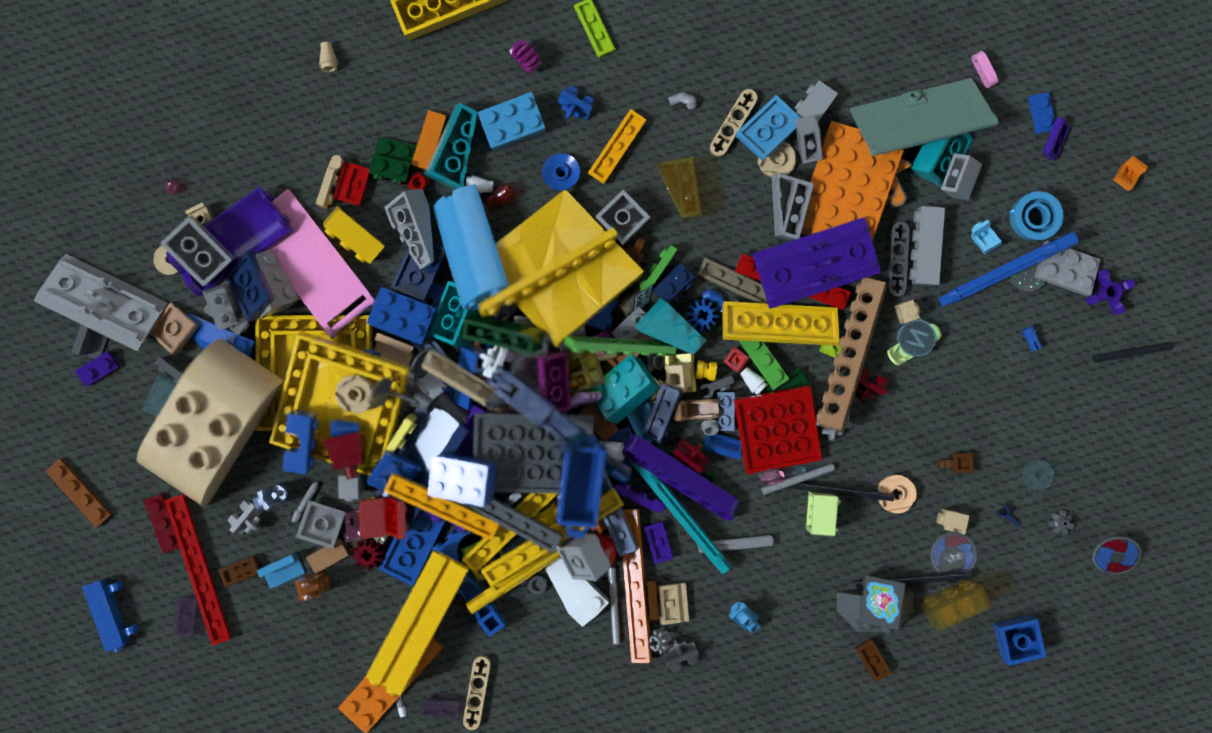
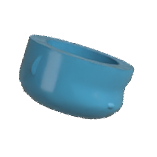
M1037 191L1022 196L1009 211L1012 229L1019 237L1027 241H1040L1053 236L1060 229L1063 222L1061 204L1053 195L1046 192ZM1032 208H1036L1041 212L1042 222L1039 226L1033 225L1028 219V213Z

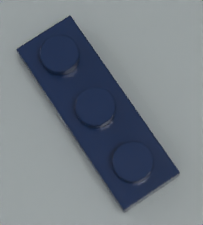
M667 383L662 384L642 435L643 437L658 444L662 443L682 390Z

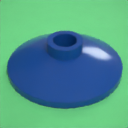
M562 153L555 154L544 163L542 177L546 185L551 189L557 191L568 190L578 182L580 167L572 156ZM565 172V176L559 177V173Z

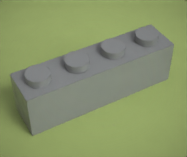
M921 206L914 212L916 230H913L912 241H915V248L911 251L913 268L910 269L909 279L912 280L914 285H939L945 208Z

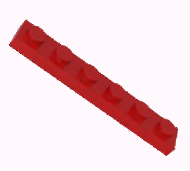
M741 253L735 272L760 280L754 258ZM836 287L808 296V298L844 310L851 292Z

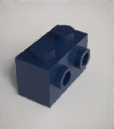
M680 263L653 292L665 302L672 304L680 297L677 293L682 288L686 291L694 283L692 281L694 276Z

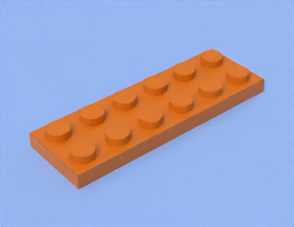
M432 638L421 658L409 685L443 648L434 638ZM366 677L338 707L364 733H367L399 697V695L393 696L386 691L387 687L382 684L380 686L371 684L369 682L370 679Z

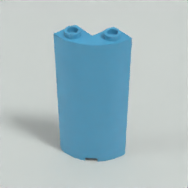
M473 184L453 190V195L447 198L443 196L432 209L463 310L479 309L480 304L484 302L486 297H493L508 287L477 186Z

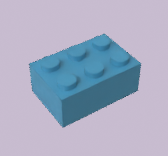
M532 92L478 112L493 152L546 132Z

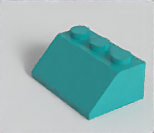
M963 133L923 143L921 150L913 161L911 169L920 177L942 187L954 153L965 155L973 138L968 133Z

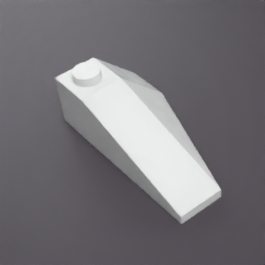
M561 557L544 567L568 613L582 627L595 618L609 603V598L590 580L572 579Z

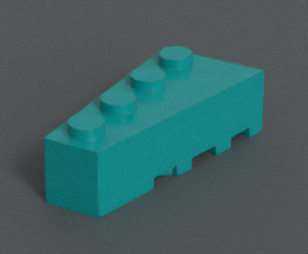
M462 103L455 105L424 175L454 190L464 187V177L467 171V161L470 155V145L477 111Z

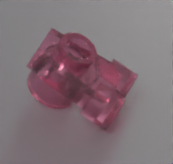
M359 510L346 512L345 542L362 540L363 538L360 536ZM350 518L355 520V525L350 523Z

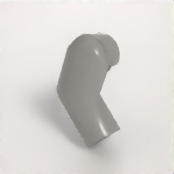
M685 92L668 97L670 106L679 103L686 104L688 109H694L697 106L696 98Z

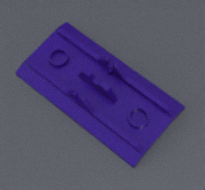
M864 217L752 253L769 309L881 273Z

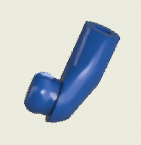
M611 467L608 475L618 482L625 483L631 480L632 472L630 471L626 475L615 467Z

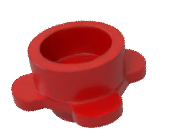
M415 172L407 186L409 189H423L424 191L426 186L430 185V180L422 177L419 172Z

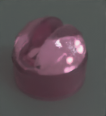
M166 179L165 191L170 195H175L180 191L181 183Z

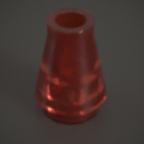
M507 182L505 184L502 183L486 200L490 207L493 208L513 200L516 194Z

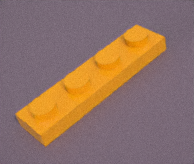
M630 109L588 174L602 184H605L645 124L646 119Z

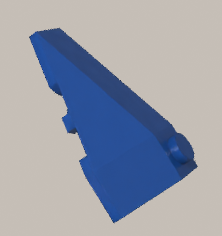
M188 314L199 325L190 338L200 347L205 349L217 339L222 338L251 359L254 358L256 353L255 339L243 334L237 335L228 328L219 331L215 323L193 314Z

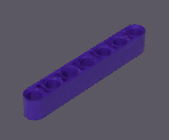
M635 434L629 436L621 451L623 456L722 519L729 521L733 519L740 504L738 499Z

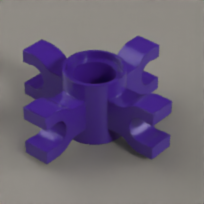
M1107 269L1098 271L1096 278L1100 282L1101 287L1098 293L1085 298L1087 305H1093L1103 300L1109 302L1113 315L1125 312L1119 298L1122 295V291L1136 286L1133 279L1125 280L1119 284L1112 283ZM1109 287L1113 291L1111 297L1107 294V290Z

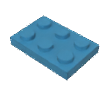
M775 95L736 132L735 136L761 161H764L796 130L795 119L801 117Z

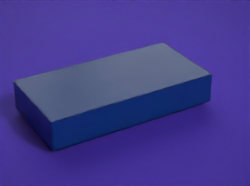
M721 434L705 435L704 450L740 460L742 454L740 440Z

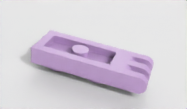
M578 392L572 394L573 397H570L571 410L569 411L601 399V392Z

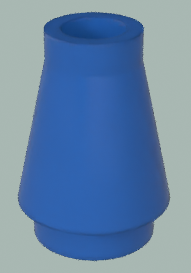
M341 419L331 421V436L339 437L359 432V422Z

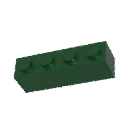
M474 314L464 319L463 338L532 355L543 349L544 330Z

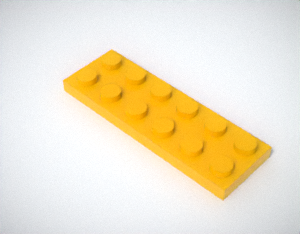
M724 301L722 304L723 340L838 346L840 343L838 308L780 305L769 309L768 304Z

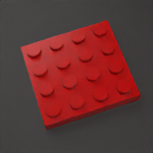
M810 385L733 399L746 474L822 460Z

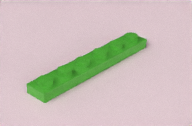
M566 336L565 344L572 351L582 353L583 350H589L592 353L606 351L610 354L623 352L628 355H634L637 352L650 356L651 353L666 356L668 354H676L677 349L675 346L658 340Z

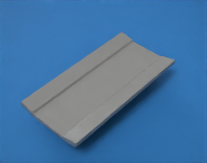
M65 254L60 259L34 299V302L137 352L141 349L160 315L169 305L167 302L68 254Z

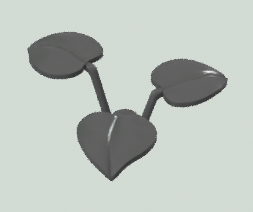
M431 349L424 350L418 354L410 370L414 374V381L423 393L418 392L413 396V399L390 390L392 380L382 378L373 388L368 404L374 408L380 407L386 403L388 394L409 401L408 405L404 406L399 413L397 419L399 426L402 425L410 413L414 414L417 408L427 414L431 413L436 406V400L428 396L429 392L418 380L425 377L428 371L421 367Z

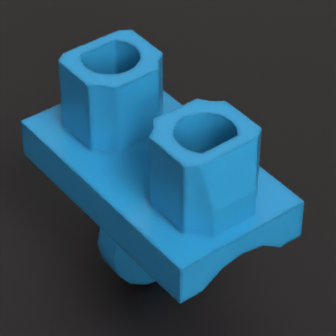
M743 602L733 604L729 614L730 618L745 631L748 629L754 634L761 627L756 621L759 617Z

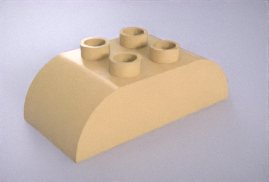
M222 338L217 339L198 355L181 377L143 440L137 454V462L201 506H207L285 381Z

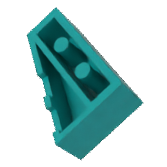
M661 298L635 325V328L640 332L693 355L706 341L703 336Z

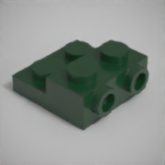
M378 137L375 154L372 155L368 173L373 175L372 178L375 180L384 181V178L396 185L408 184L412 169L411 163L417 146Z

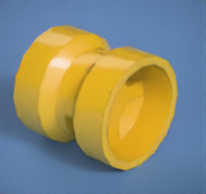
M698 360L695 379L707 378L710 381H715L717 362L705 363L702 360Z

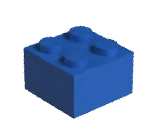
M1026 615L993 623L1001 660L1008 666L1046 657L1037 618L1032 615Z

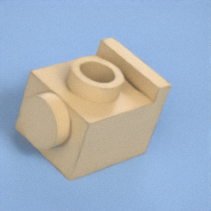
M200 203L185 211L188 216H194L197 220L203 216V221L200 222L203 226L214 219L209 206L205 203Z
M913 299L894 306L900 324L920 318V308L917 303H914Z
M692 363L665 366L667 384L682 390V392L687 391V387L692 386L690 371Z
M942 509L941 513H938L937 524L943 525L945 530L955 532L957 529V532L961 534L966 533L969 515L947 509Z

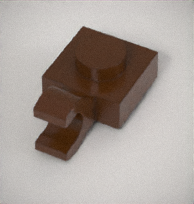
M641 237L638 238L633 248L627 246L625 250L638 266L645 256L640 253L646 242Z
M973 453L951 454L952 459L937 460L938 468H952V473L974 472Z

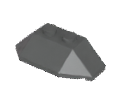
M837 592V612L857 632H880L881 629L873 627V630L861 628L860 624H856L857 619H859L863 592ZM904 592L899 628L914 611V592Z

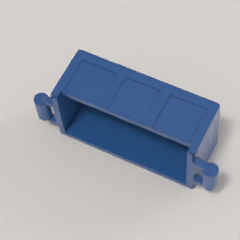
M588 436L579 451L569 452L568 455L564 453L556 520L557 524L566 526L568 537L584 538L589 527L597 528L605 455L607 454L605 444L597 443V436ZM569 525H570V526L585 527V529H584V530L569 529Z

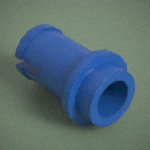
M1029 326L1022 330V336L1026 338L1031 351H1036V347L1038 349L1043 347L1036 333L1037 328Z

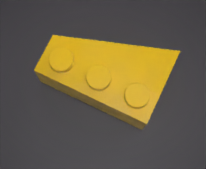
M339 206L323 222L326 228L325 232L333 239L335 236L341 240L340 245L346 250L352 249L356 252L355 257L362 263L367 261L370 264L385 247L383 243L358 224L356 220L347 215Z

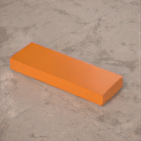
M428 110L411 163L412 166L426 170L441 138L447 119L446 115Z

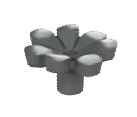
M1060 510L1059 515L1055 512L1051 514L1053 520H1050L1048 525L1054 527L1052 529L1054 534H1058L1061 531L1062 535L1068 534L1067 529L1071 530L1074 528V524L1070 523L1073 517L1070 514L1066 516V511Z

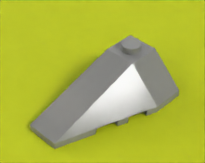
M423 189L403 191L384 208L391 226L399 231L402 243L406 242L410 255L421 270L434 262L429 205Z

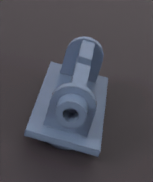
M717 392L720 415L717 418V422L720 424L718 427L719 431H735V406L733 401L736 398L735 392Z

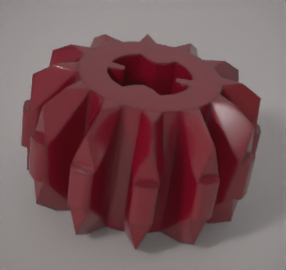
M368 538L364 539L363 542L359 540L357 542L358 547L352 548L356 554H353L351 558H357L354 564L356 566L361 563V570H364L366 566L368 571H371L373 566L378 568L380 566L379 562H382L384 559L380 555L384 554L385 551L378 549L382 544L374 545L376 542L374 538L370 542ZM368 551V553H371L372 556L368 558V556L364 555V553Z

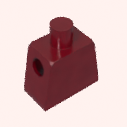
M356 432L323 440L333 468L335 470L345 469L347 480L358 478L356 466L366 464L365 433Z

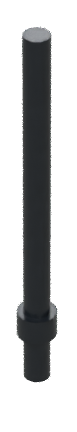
M804 482L786 487L869 498L870 501L877 502L878 500L894 502V494L879 492V490L875 489L867 491Z
M948 571L947 574L881 579L905 584L945 581L957 583L959 580H972V573ZM855 580V587L863 588V580Z

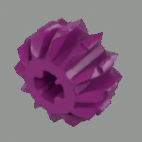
M519 40L509 49L510 55L527 73L535 71L541 64V58L525 40Z

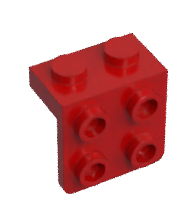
M391 496L360 501V536L363 539L389 535L398 540L405 539V532H407L408 527L405 521L407 504L404 500Z

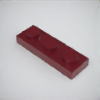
M161 493L145 499L143 502L164 554L180 547L164 502V494Z

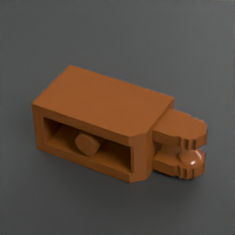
M326 572L304 575L295 581L298 600L303 601L321 597L331 587L330 577L326 576Z

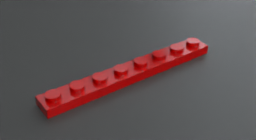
M182 494L164 500L211 644L213 646L232 639L186 496Z

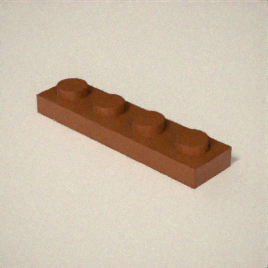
M59 458L45 471L96 528L113 515L62 458Z

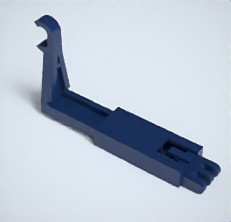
M498 365L496 370L502 374L500 375L494 371L492 376L497 381L489 378L487 381L495 388L494 392L538 427H545L562 440L558 448L563 453L568 455L569 452L579 451L589 434L559 412L557 405L518 375ZM510 381L519 387L516 394L513 393L515 388L508 384Z

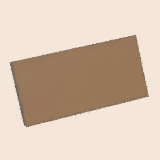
M341 538L336 540L333 549L323 547L307 556L306 559L316 574L350 554Z

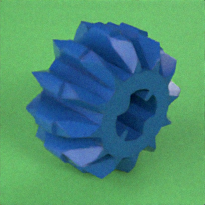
M702 299L701 306L697 300L694 301L697 308L692 305L688 307L693 313L688 312L686 316H692L693 319L687 322L690 324L694 321V329L700 325V332H703L704 325L708 331L711 330L709 323L714 326L717 324L712 318H719V315H713L712 312L717 311L718 308L715 307L711 310L710 307L713 304L711 301L705 306V299ZM700 310L703 313L707 312L708 316L705 317L707 318L705 321L697 316L700 314L698 313Z

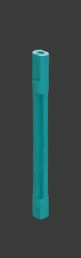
M631 461L633 467L723 575L730 570V563L665 483Z

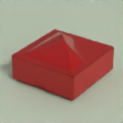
M734 347L723 362L740 374L751 358Z

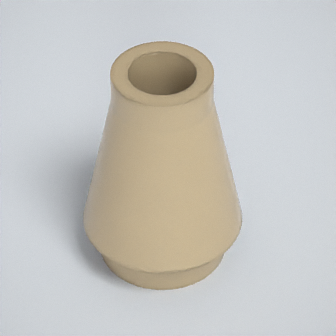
M322 42L320 44L319 66L323 72H334L337 70L338 61L332 43Z

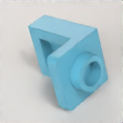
M989 220L977 223L972 229L971 238L984 254L1001 246L1002 243L990 228L991 222Z

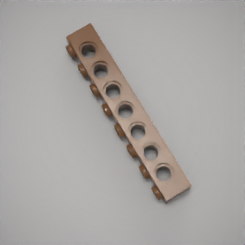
M863 278L861 283L858 282L857 298L856 301L853 300L851 303L850 311L852 314L845 323L847 331L845 337L842 336L839 343L841 348L840 354L835 356L833 365L836 367L834 373H830L828 379L830 387L823 395V410L820 409L817 415L820 427L841 433L844 432L887 290L886 282ZM867 296L873 298L870 303H864L863 299ZM859 315H867L865 321L860 322L857 320ZM856 332L862 334L858 340L852 339V335ZM849 351H856L855 357H846ZM843 369L851 370L850 374L846 377L841 376V371ZM838 387L845 388V392L842 395L835 394V390ZM833 405H838L840 407L839 411L835 414L830 413V408Z

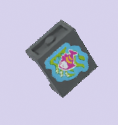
M865 576L862 581V586L864 587L859 619H857L856 624H860L861 628L873 630V627L881 629L880 632L886 634L898 631L905 583Z

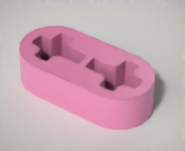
M983 51L972 55V62L985 87L990 88L996 85L998 78L987 55Z

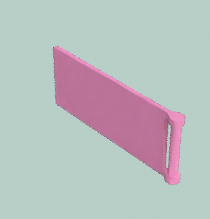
M287 189L273 202L282 214L285 213L290 219L291 223H289L292 232L265 251L271 249L294 291L321 324L327 335L333 339L337 336V332L368 307L373 306L375 298L362 284L293 193ZM363 295L365 296V301L334 326H329L328 323Z

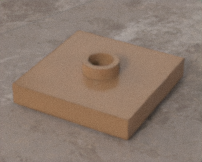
M170 302L149 334L167 351L176 356L199 325L177 305Z

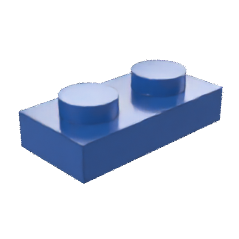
M1049 92L1029 96L1028 100L1035 135L1051 132L1055 120Z

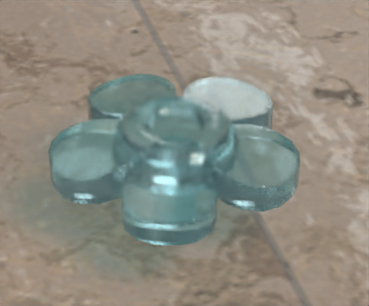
M799 465L784 467V472L788 473L785 478L788 479L806 472L804 466L799 467Z

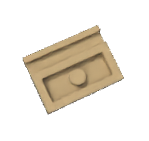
M686 583L658 585V601L661 606L660 623L666 625L684 621L689 622Z

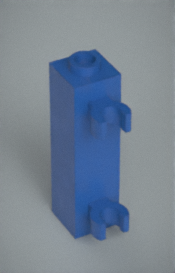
M107 578L85 585L82 589L105 652L113 650L115 653L125 649L124 645L130 642L128 635L139 631L137 623L125 628L113 592L124 588L122 581L109 584Z

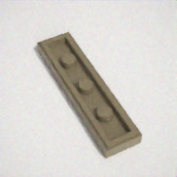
M704 258L697 276L755 303L767 304L761 283L708 258Z

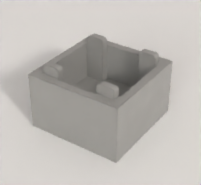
M585 534L584 538L572 537L556 548L572 579L596 581L611 568L610 561L595 534Z

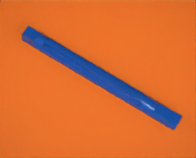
M1072 231L948 291V294L938 298L942 307L952 302L956 303L1079 244V240Z

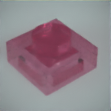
M776 468L767 469L765 473L759 474L760 482L767 485L785 480L784 473L776 470Z

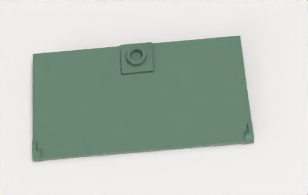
M972 78L925 90H916L904 93L901 96L850 108V112L867 144L871 156L998 125V119L992 113Z

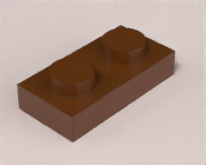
M651 578L645 579L648 618L650 620H659L658 614L661 613V606L657 602V595H659L658 583Z
M871 638L855 647L875 682L892 673Z

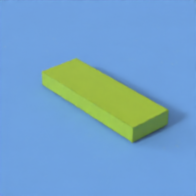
M584 0L575 4L574 9L597 57L601 58L615 51L616 49L593 1Z

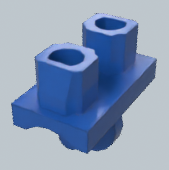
M572 85L567 90L563 89L558 103L562 105L561 109L567 112L565 118L569 119L571 116H574L578 119L580 116L588 120L593 108L594 99L590 96H585L583 100L577 98L578 89Z

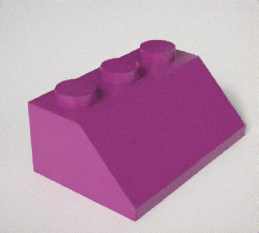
M552 350L537 353L539 392L557 405L559 412L571 410L568 353L566 351Z

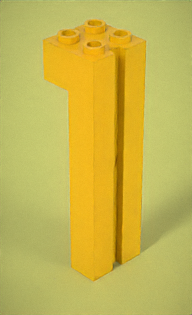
M438 550L433 551L366 675V678L370 679L369 682L375 686L382 684L387 687L386 691L393 696H400L406 690L421 658L470 569L468 566Z

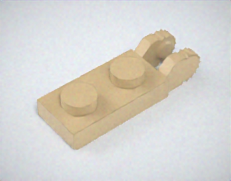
M339 155L331 158L316 201L318 206L325 209L333 202L332 192L334 187H336L339 178L338 173L341 171L343 161H345Z

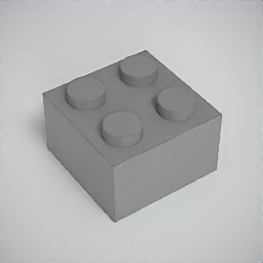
M624 190L595 216L596 220L607 231L614 227L618 233L616 240L621 246L650 220V216Z

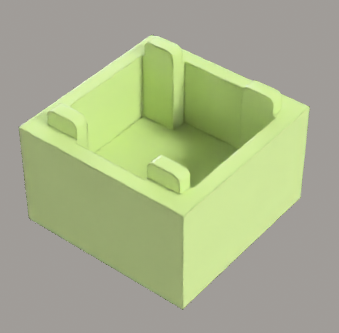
M809 491L807 531L811 534L835 536V532H838V528H836L837 503H841V500H838V496L830 493Z

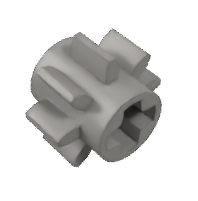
M661 629L654 631V634L650 635L649 646L654 652L659 651L660 654L668 652L667 649L672 648V637L667 630L662 632Z

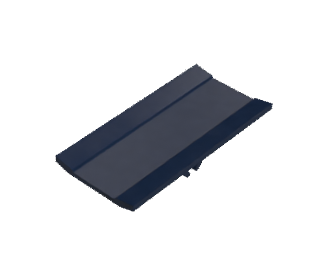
M438 404L429 414L419 408L415 410L414 415L417 416L414 422L416 424L415 429L411 434H406L404 438L407 441L401 450L397 448L393 452L421 465L422 470L414 482L429 488L432 456L440 453L455 455L469 432L462 423ZM371 486L369 488L370 491L381 498L393 496L376 487ZM406 502L407 513H405V519L410 524H413L422 509Z

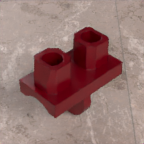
M866 368L862 369L858 385L864 388L857 387L856 393L860 394L859 400L862 402L866 398L870 400L874 398V395L869 393V391L880 396H885L887 392L885 390L887 379L877 375L873 383L867 381L871 371Z
M683 438L673 450L674 454L672 457L679 462L685 461L688 464L687 467L694 472L701 473L710 460L700 451L702 447L700 443L695 447Z

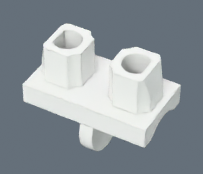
M494 346L493 349L489 348L487 355L481 353L480 358L485 359L482 365L485 368L483 375L496 381L492 373L495 371L500 375L502 374L496 370V367L498 365L502 366L504 361L511 362L515 354L509 349Z

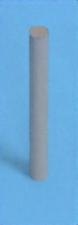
M831 463L762 487L761 490L763 495L835 471V468Z
M611 567L608 570L612 637L613 644L616 645L621 643L616 567Z

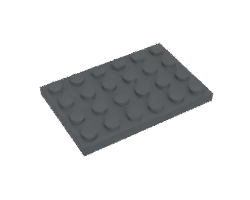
M475 413L474 459L496 463L494 492L559 493L564 453L558 448V445L562 440L545 427H538L523 414ZM565 415L587 432L589 436H593V415Z

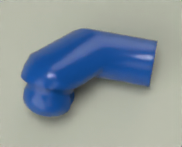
M713 289L704 291L702 294L703 299L715 302L718 312H722V304L725 301L723 295Z

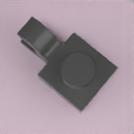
M729 375L710 384H703L700 386V389H709V394L704 396L705 399L713 396L714 391L720 389L722 392L731 388L730 384L734 383L732 376Z

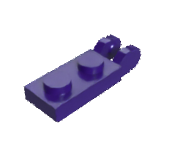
M625 483L615 484L614 489L617 493L657 513L663 512L665 505L659 500L654 499L650 501L648 500L649 495L641 491L635 493L631 491L632 487Z

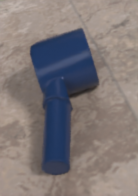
M1001 506L1005 508L1006 513L1001 515L997 511V515L1009 519L1017 527L1020 526L1021 523L1012 517L1009 508Z

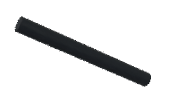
M1168 342L1098 354L1092 357L1093 362L1097 363L1171 350V344Z

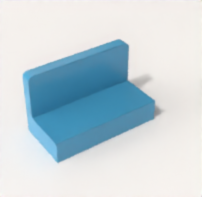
M651 400L639 405L627 415L636 435L649 443L652 440L642 435L654 407Z
M295 552L257 570L260 578L265 576L269 587L274 588L304 574L305 570Z

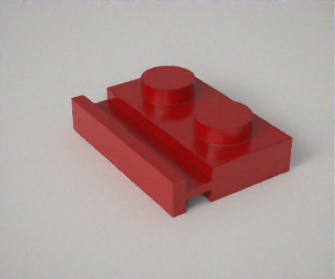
M343 161L332 198L361 206L370 177L369 169Z

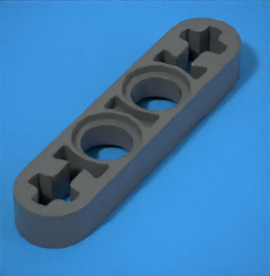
M905 222L894 224L890 231L887 290L894 297L903 295L907 285L910 230ZM899 226L905 230V233L901 234V239H905V242H894V239H899V233L895 232V229L899 228ZM898 244L904 248L902 255H896L894 252V247ZM895 264H900L903 267V271L899 275L893 272ZM892 277H902V280H898V286L901 287V290L895 293V290H892V286L896 285V280H892Z

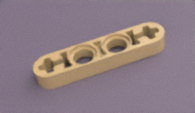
M746 89L740 94L711 142L710 152L713 156L721 157L726 153L735 138L736 132L741 128L757 101L755 91ZM744 95H752L751 99L753 100V102L749 101L745 108L743 106L738 105V103H740L741 105L744 103ZM734 111H742L744 117L741 120H736L733 117ZM726 126L733 128L734 133L732 136L727 137L724 135L723 129ZM720 135L721 138H723L726 141H729V143L727 144L724 141L721 147L724 150H719L717 153L715 152V147L713 145L719 144L721 139L718 138V136Z
M486 655L477 656L473 662L463 724L469 730L477 729L481 722L491 666L490 658ZM481 659L487 664V666L483 667L482 674L478 673L480 665L477 664ZM481 678L484 681V685L480 688L476 687L473 683L474 679ZM472 697H478L481 701V704L479 706H473L470 703V699ZM472 711H479V713L475 712L474 720L477 722L471 725L467 719H470Z

